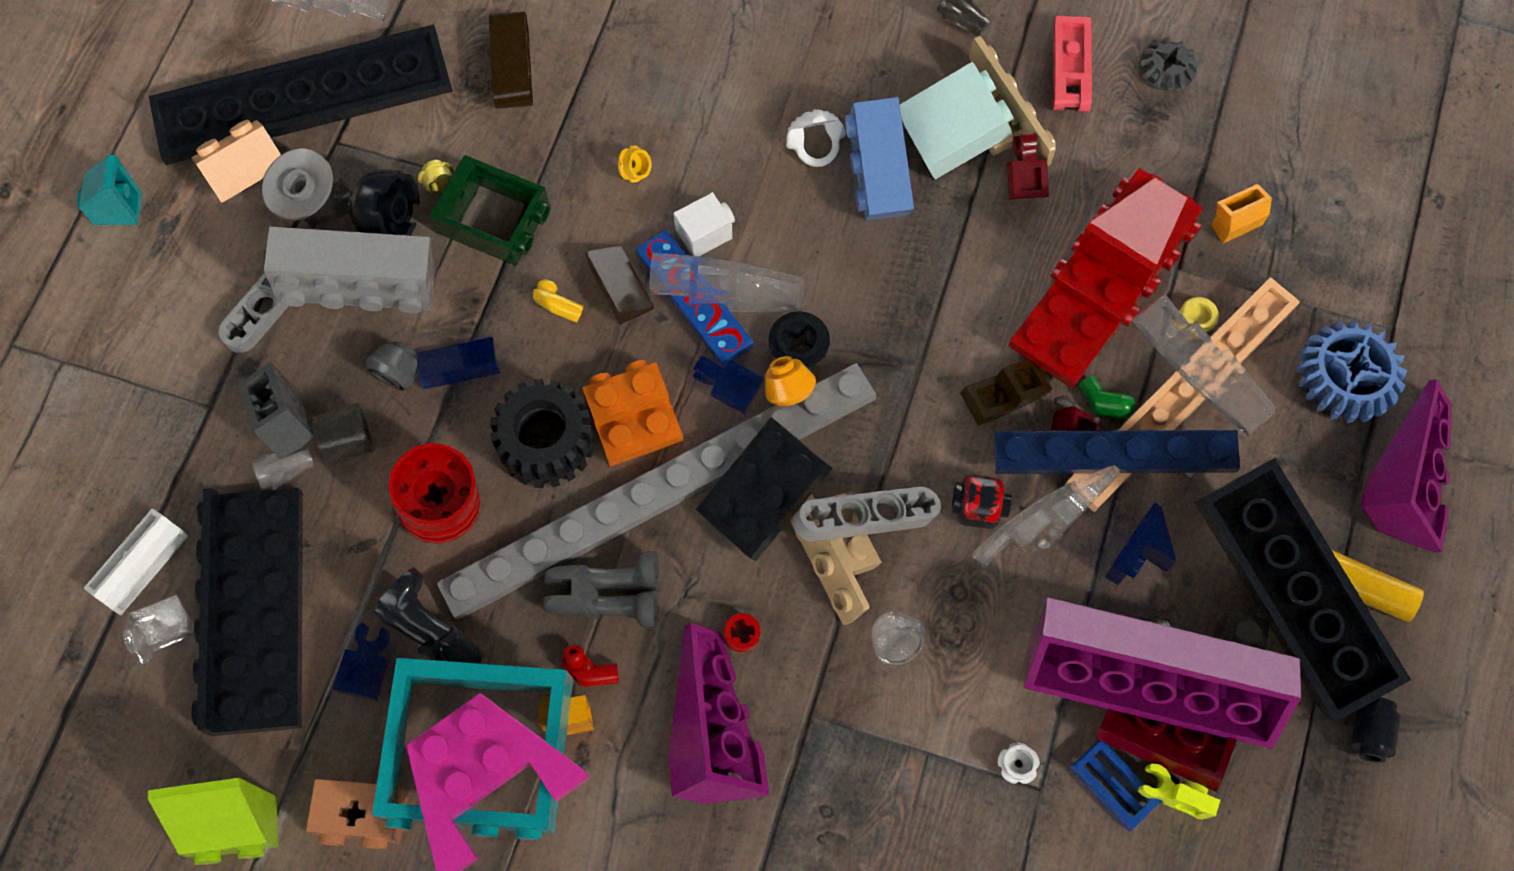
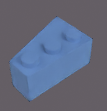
M899 97L853 103L849 114L845 115V127L852 148L850 153L851 169L853 175H857L859 189L855 190L858 212H864L865 221L908 216L914 210Z

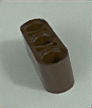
M526 11L489 14L492 90L495 108L533 106L530 40Z

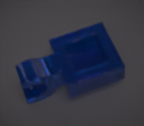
M700 356L693 368L695 371L693 377L696 380L707 385H714L711 397L743 414L747 412L764 383L763 376L731 359L724 369L710 359Z

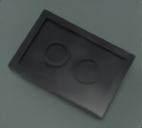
M771 417L695 510L746 556L757 561L831 471L832 467Z

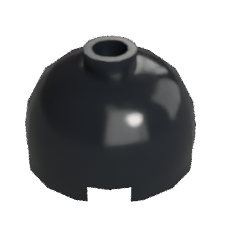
M377 169L366 173L358 180L348 198L350 216L358 232L411 236L416 227V223L410 222L413 214V204L420 205L418 185L411 174H405L396 169Z

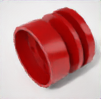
M423 444L415 446L401 455L391 469L388 483L391 501L399 521L410 535L422 542L442 544L457 540L471 529L478 518L481 500L472 465L463 453L445 444ZM439 495L443 499V503L436 505L432 497Z

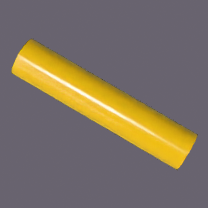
M1332 550L1365 605L1406 623H1409L1415 617L1423 600L1424 591Z

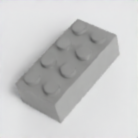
M269 226L264 272L276 301H281V303L293 307L303 306L304 303H313L330 309H340L345 305L359 306L367 311L394 308L409 314H417L422 310L432 311L435 265L430 237Z

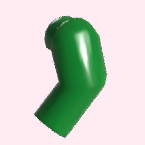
M1095 375L1087 377L1079 383L1080 389L1097 415L1119 419L1125 418L1134 412L1136 403L1132 396L1104 391Z

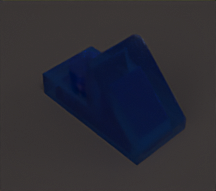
M1155 502L1104 576L1116 585H1119L1126 575L1134 579L1146 559L1165 571H1168L1176 562L1162 506Z

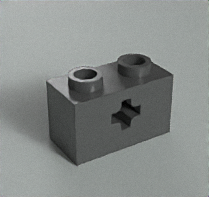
M271 362L238 383L253 432L281 459L295 450L301 449L307 442L315 438L298 390Z

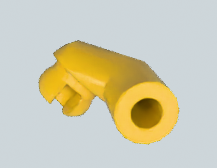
M547 279L540 280L537 284V289L533 290L534 301L551 313L577 323L584 305L555 294L558 288L554 282Z

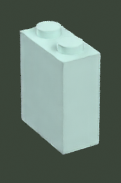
M973 61L900 104L902 122L935 180L1013 135L1008 122L1014 118L1003 99L999 102L995 101L991 94L992 91L996 90L992 79L986 70L979 73Z

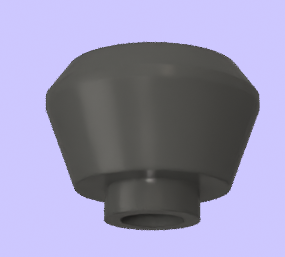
M395 341L393 345L384 344L367 357V371L379 381L397 390L404 391L412 388L415 384L418 366L417 360L413 357L415 351L398 341Z

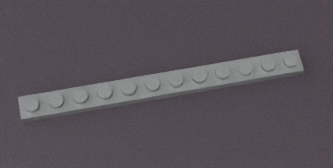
M855 363L815 384L812 394L802 402L786 407L775 405L444 578L437 582V585L453 617L458 621L545 575L547 570L572 561L717 484L771 417L800 440L874 401L876 393L858 364Z

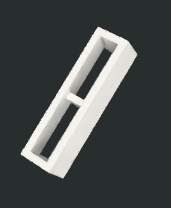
M151 509L86 584L84 589L110 609L122 615L187 539L188 535L162 514Z

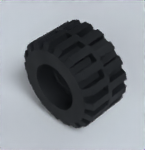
M535 379L534 386L527 387L526 382L517 385L519 391L515 394L509 390L503 395L506 403H497L494 408L497 417H491L490 427L493 433H490L491 440L506 471L512 477L516 475L519 482L525 485L532 480L535 488H544V482H550L553 488L561 486L559 482L561 478L566 477L568 482L576 478L574 470L576 468L580 471L585 469L587 466L585 457H592L594 450L592 442H595L591 419L583 399L580 396L576 397L574 390L569 386L562 390L560 382L551 380L549 385H544L543 379ZM555 420L565 426L562 437L555 444L547 448L535 449L521 443L526 429L537 421Z

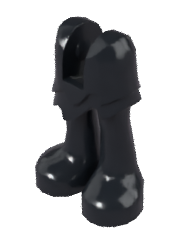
M415 567L401 575L378 601L379 606L374 610V614L385 624L421 645L418 648L419 654L435 661L481 663L483 658L482 651L462 630L459 631L454 625L451 624L449 626L437 619L419 602L417 593L422 587L423 576Z

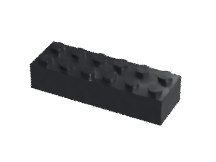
M1275 458L1262 463L1195 501L1196 506L1288 656L1300 658V677L1325 718L1336 722L1411 681V678Z

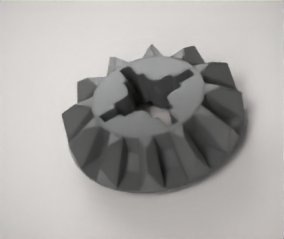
M1169 37L1159 42L1154 39L1147 48L1143 49L1139 60V69L1143 78L1152 86L1165 91H1175L1188 86L1193 81L1199 61H1196L1194 58V49L1184 47L1183 40L1176 43L1170 41ZM1171 56L1174 57V64L1167 68L1166 71H1163L1164 61Z

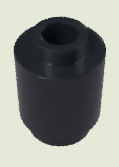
M1380 697L1356 710L1351 748L1359 753L1361 759L1374 763H1383L1386 761V758L1396 755L1401 715L1397 712V704L1394 701Z

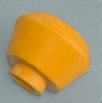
M789 356L780 357L774 360L766 371L765 397L769 402L777 406L795 405L812 394L816 378L800 360L792 359Z

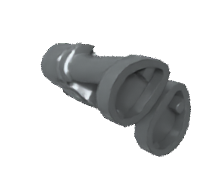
M657 551L642 553L636 566L629 568L599 569L588 568L586 565L554 567L545 572L544 582L547 586L571 588V595H551L544 598L543 609L550 614L578 616L589 620L591 618L602 620L599 614L625 616L636 619L642 627L656 628L659 612L657 595L659 591V562ZM596 589H633L645 592L632 596H599Z

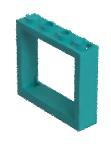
M396 658L372 816L386 821L385 828L411 830L412 823L425 824L420 805L395 804L413 684L551 694L545 741L564 755L573 677L567 670ZM540 779L536 815L468 809L457 817L455 822L459 827H472L471 835L498 837L499 830L516 831L515 838L541 840L542 833L555 834L558 802L553 799Z

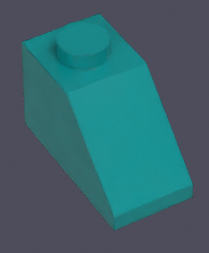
M107 155L84 174L82 188L77 192L78 208L93 225H138L142 191L117 156Z

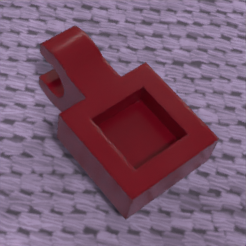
M1036 133L1013 136L1012 147L1017 161L1007 162L1009 200L1049 197L1047 159L1037 160Z

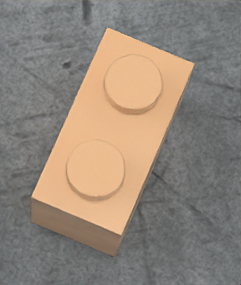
M249 120L238 123L229 130L230 136L219 142L216 139L205 142L196 149L198 154L191 157L221 203L262 180L270 165L281 156L265 128L257 120L252 123Z

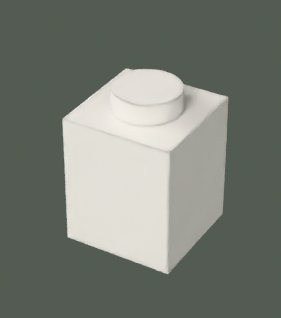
M713 192L673 213L675 231L693 259L732 239V223L735 222L733 213L725 202L720 204Z

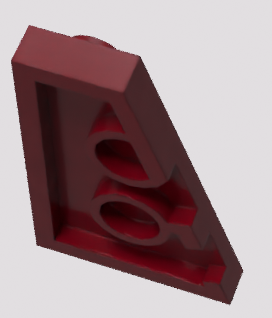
M1111 709L1107 710L1096 735V739L1152 764H1159L1168 771L1201 784L1215 792L1218 791L1223 781L1237 741L1234 738H1224L1208 734V732H1200Z

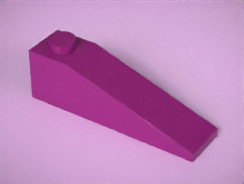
M1437 379L1428 381L1370 474L1367 490L1362 494L1361 498L1364 514L1370 517L1379 532L1431 552H1442L1449 511L1447 505H1441V485H1449L1450 472L1446 470L1445 458L1442 452L1451 447L1452 404Z
M688 623L684 627L668 755L672 797L701 804L764 797L769 794L764 752L760 741H752L745 721L751 716L747 705H740L736 696L733 683L737 677L721 632L693 623Z

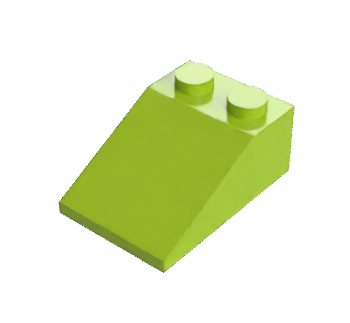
M241 778L148 790V801L178 855L194 859V865L220 863L221 855L235 853L238 854V859L259 858L265 856L264 849L278 847L276 796Z

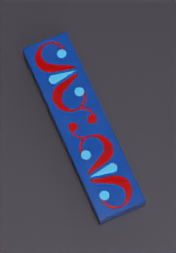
M667 229L636 248L638 258L722 368L754 347L753 340Z

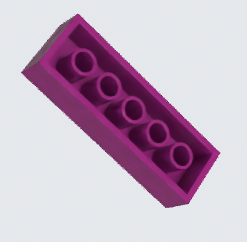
M1047 597L1028 650L1024 688L1273 749L1301 699L1300 658Z

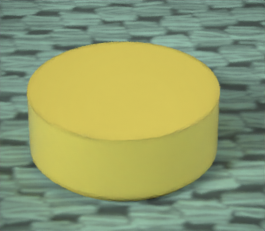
M1192 297L1182 305L1178 312L1177 320L1180 328L1185 333L1194 337H1202L1208 335L1214 329L1219 319V312L1216 305L1209 299Z

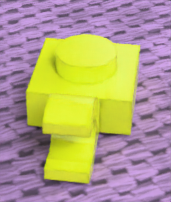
M1150 764L1145 767L1144 771L1156 776L1158 785L1155 789L1147 785L1139 786L1138 792L1142 796L1162 800V804L1200 820L1216 816L1221 800L1208 795V788L1192 781H1183V784H1175L1171 780L1167 769L1159 764Z

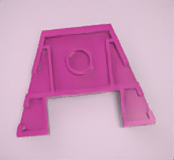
M481 693L406 745L436 871H463L479 859L456 824L455 819L531 765L553 799L557 802L590 779L585 770Z

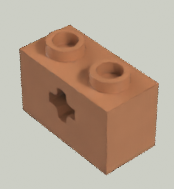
M315 779L306 832L319 836V844L344 846L345 839L362 840L361 847L387 850L388 842L401 843L403 830L385 828L386 821L372 816L377 784ZM397 786L395 804H407L409 792L401 786ZM359 809L366 812L365 818H359L356 822L349 820L350 813H358Z

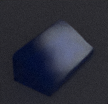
M493 337L417 352L418 376L423 389L500 374Z

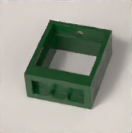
M464 155L429 216L437 234L516 266L521 256L529 253L534 241L533 234L539 224L543 225L546 222L551 205L549 204L545 187ZM479 186L528 205L509 242L459 222Z

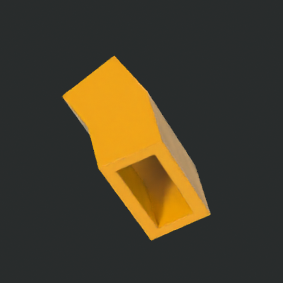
M1256 184L1217 202L1216 217L1211 226L1224 244L1262 226L1270 215L1272 197L1259 184Z
M586 695L571 697L567 735L594 730L591 707ZM541 696L537 723L542 731H546L550 703V697Z

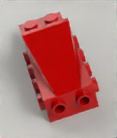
M1138 168L1131 179L1123 177L1112 194L1116 199L1110 206L1104 203L1100 207L1093 220L1074 242L1071 248L1074 254L1069 260L1062 258L1050 275L1054 279V283L1011 338L1008 345L1072 389L1120 326L1123 324L1128 327L1141 309L1137 306V303L1142 296L1149 299L1161 282V279L1157 276L1163 268L1170 271L1182 253L1178 250L1182 242L1185 241L1190 244L1202 226L1197 222V219L1203 207L1196 204L1195 200L1189 195L1177 192L1166 185L1160 177L1147 173L1141 168Z

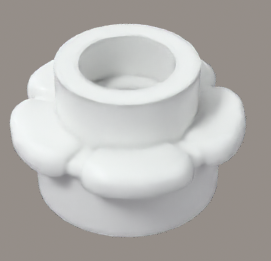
M1012 743L1007 750L1003 749L1000 752L998 766L1002 768L1001 775L1006 781L1012 784L1017 782L1027 784L1036 777V769L1040 765L1039 757L1026 744ZM1016 760L1022 762L1021 768L1015 766Z

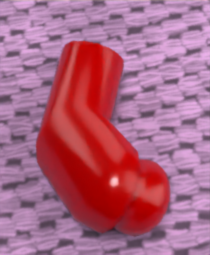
M578 645L568 646L563 651L562 667L569 672L578 685L593 687L619 684L617 663L595 665L584 654V649Z

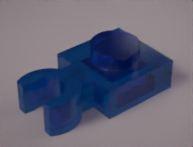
M360 623L355 632V639L359 644L357 651L345 649L333 690L337 693L377 701L388 660L385 657L378 656V653L388 645L390 633L386 628L381 627L378 638L374 641H367L366 636L369 627L364 623Z

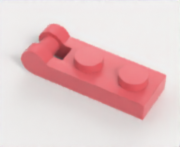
M1055 16L1053 22L1052 110L1064 111L1065 107L1077 108L1078 112H1089L1092 102L1091 18ZM1066 86L1078 87V93H1066Z

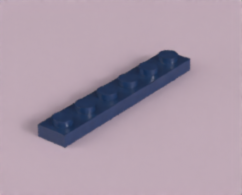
M1237 430L999 431L994 434L995 474L1237 473L1241 469Z

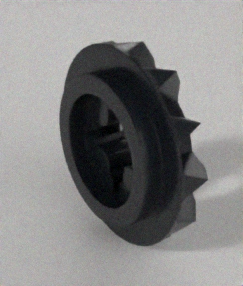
M796 311L787 313L775 321L770 329L768 342L771 355L776 359L789 356L792 359L800 360L806 367L814 368L819 361L826 357L830 345V335L826 325L817 316L808 312ZM807 331L806 345L809 347L799 346L797 350L795 349L792 352L793 341L791 337L798 339Z

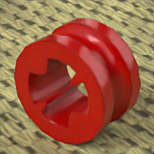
M738 613L726 622L723 632L724 641L733 651L738 653L748 652L757 645L761 635V627L752 615ZM743 623L745 629L752 628L754 636L749 634V642L741 643L739 637L732 638L730 630L735 632L736 624Z

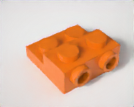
M646 360L632 362L625 367V373L613 377L609 373H600L588 380L589 385L582 387L586 403L610 467L684 441L670 403L668 391L656 362L648 364Z

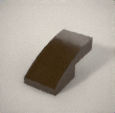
M1027 359L1002 368L996 376L965 386L960 394L976 423L980 426L1049 394L1053 389L1040 367Z

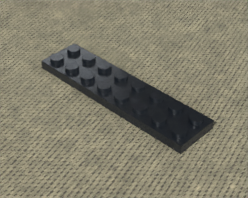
M433 24L148 97L160 157L165 165L192 159L191 157L198 154L196 149L212 139H216L218 142L231 135L229 130L245 120H249L251 123L257 120L263 125L270 138L450 93L453 90L436 28Z

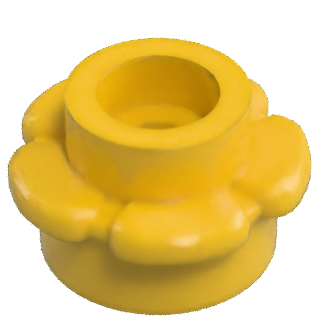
M630 146L629 149L625 148L619 154L618 171L624 180L629 179L630 182L635 183L649 175L652 162L645 150L638 146Z

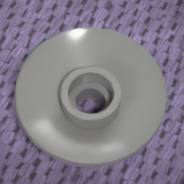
M299 148L282 154L270 165L263 179L262 196L267 208L276 216L290 221L305 219L313 215L325 204L331 193L333 185L331 167L322 155L310 149Z

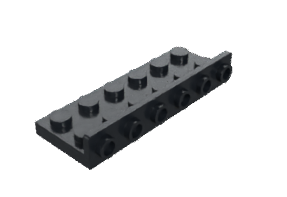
M213 488L203 489V501L199 502L197 506V517L199 524L202 526V540H198L196 544V556L199 564H201V579H197L195 583V596L197 602L200 603V618L194 622V637L196 642L199 643V659H195L193 662V679L198 684L197 700H194L192 703V721L194 725H197L199 731L208 736L302 728L303 492L299 488L218 494Z

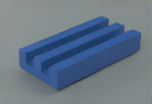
M1097 740L1069 767L1128 831L1133 830L1161 802V800L1156 798H1146L1138 792L1139 786L1146 784L1103 741ZM1098 752L1147 802L1143 807L1094 757ZM1086 763L1135 813L1133 817L1084 767Z

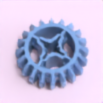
M1356 319L1349 321L1346 326L1339 320L1334 322L1331 327L1327 325L1321 327L1314 336L1311 335L1305 342L1306 346L1299 353L1298 359L1301 362L1297 366L1296 373L1303 376L1299 380L1298 387L1310 389L1306 394V400L1316 399L1319 402L1317 412L1328 408L1331 410V420L1337 419L1343 414L1347 424L1353 422L1357 417L1364 423L1373 416L1376 418L1382 416L1388 408H1392L1397 403L1398 395L1404 391L1406 384L1402 380L1406 377L1408 370L1400 367L1404 362L1405 356L1393 353L1397 342L1387 344L1383 340L1386 331L1376 335L1372 333L1371 323L1366 324L1360 329ZM1333 349H1349V350H1352V351H1351L1350 353H1344V352H1340V351H1337L1336 353H1333V352H1331V351H1329V350H1333ZM1367 389L1375 392L1368 395H1356L1351 393L1352 390H1361L1365 392Z

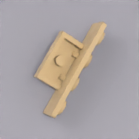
M981 36L974 38L969 58L971 62L973 61L979 73L984 70L988 72L996 87V90L992 91L991 94L996 102L1004 100L1014 118L1008 122L1013 135L989 148V151L995 156L1012 147L1013 136L1036 133L1037 160L1047 159V164L1050 166L1056 151L1053 135L1050 131L1043 129L1037 120L1032 104L1024 101L1017 90V84L1010 73H1005L999 64L994 48L990 45L987 46Z
M846 493L840 494V495H836V496H832V497L845 496ZM811 494L806 501L814 499L813 495ZM841 509V515L846 522L850 524L859 523L858 516L852 509ZM810 514L806 518L807 521H814L816 527L823 521L813 520ZM794 516L790 519L792 526ZM796 533L813 565L814 572L819 577L831 601V605L837 612L842 624L852 623L869 609V603L854 575L873 570L882 563L868 535L813 542L802 539Z

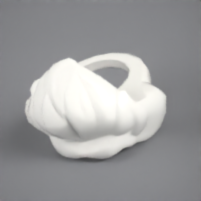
M814 109L812 112L803 113L802 116L797 117L795 121L791 122L786 136V147L794 149L798 157L805 164L812 167H822L831 163L836 158L839 151V141L846 136V130L834 114ZM823 124L832 141V148L826 157L815 159L810 157L804 149L803 128Z

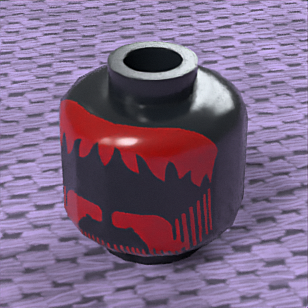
M969 474L965 476L962 483H955L951 513L957 514L961 525L994 529L999 524L1001 517H1009L1012 495L1004 493V484L999 478Z

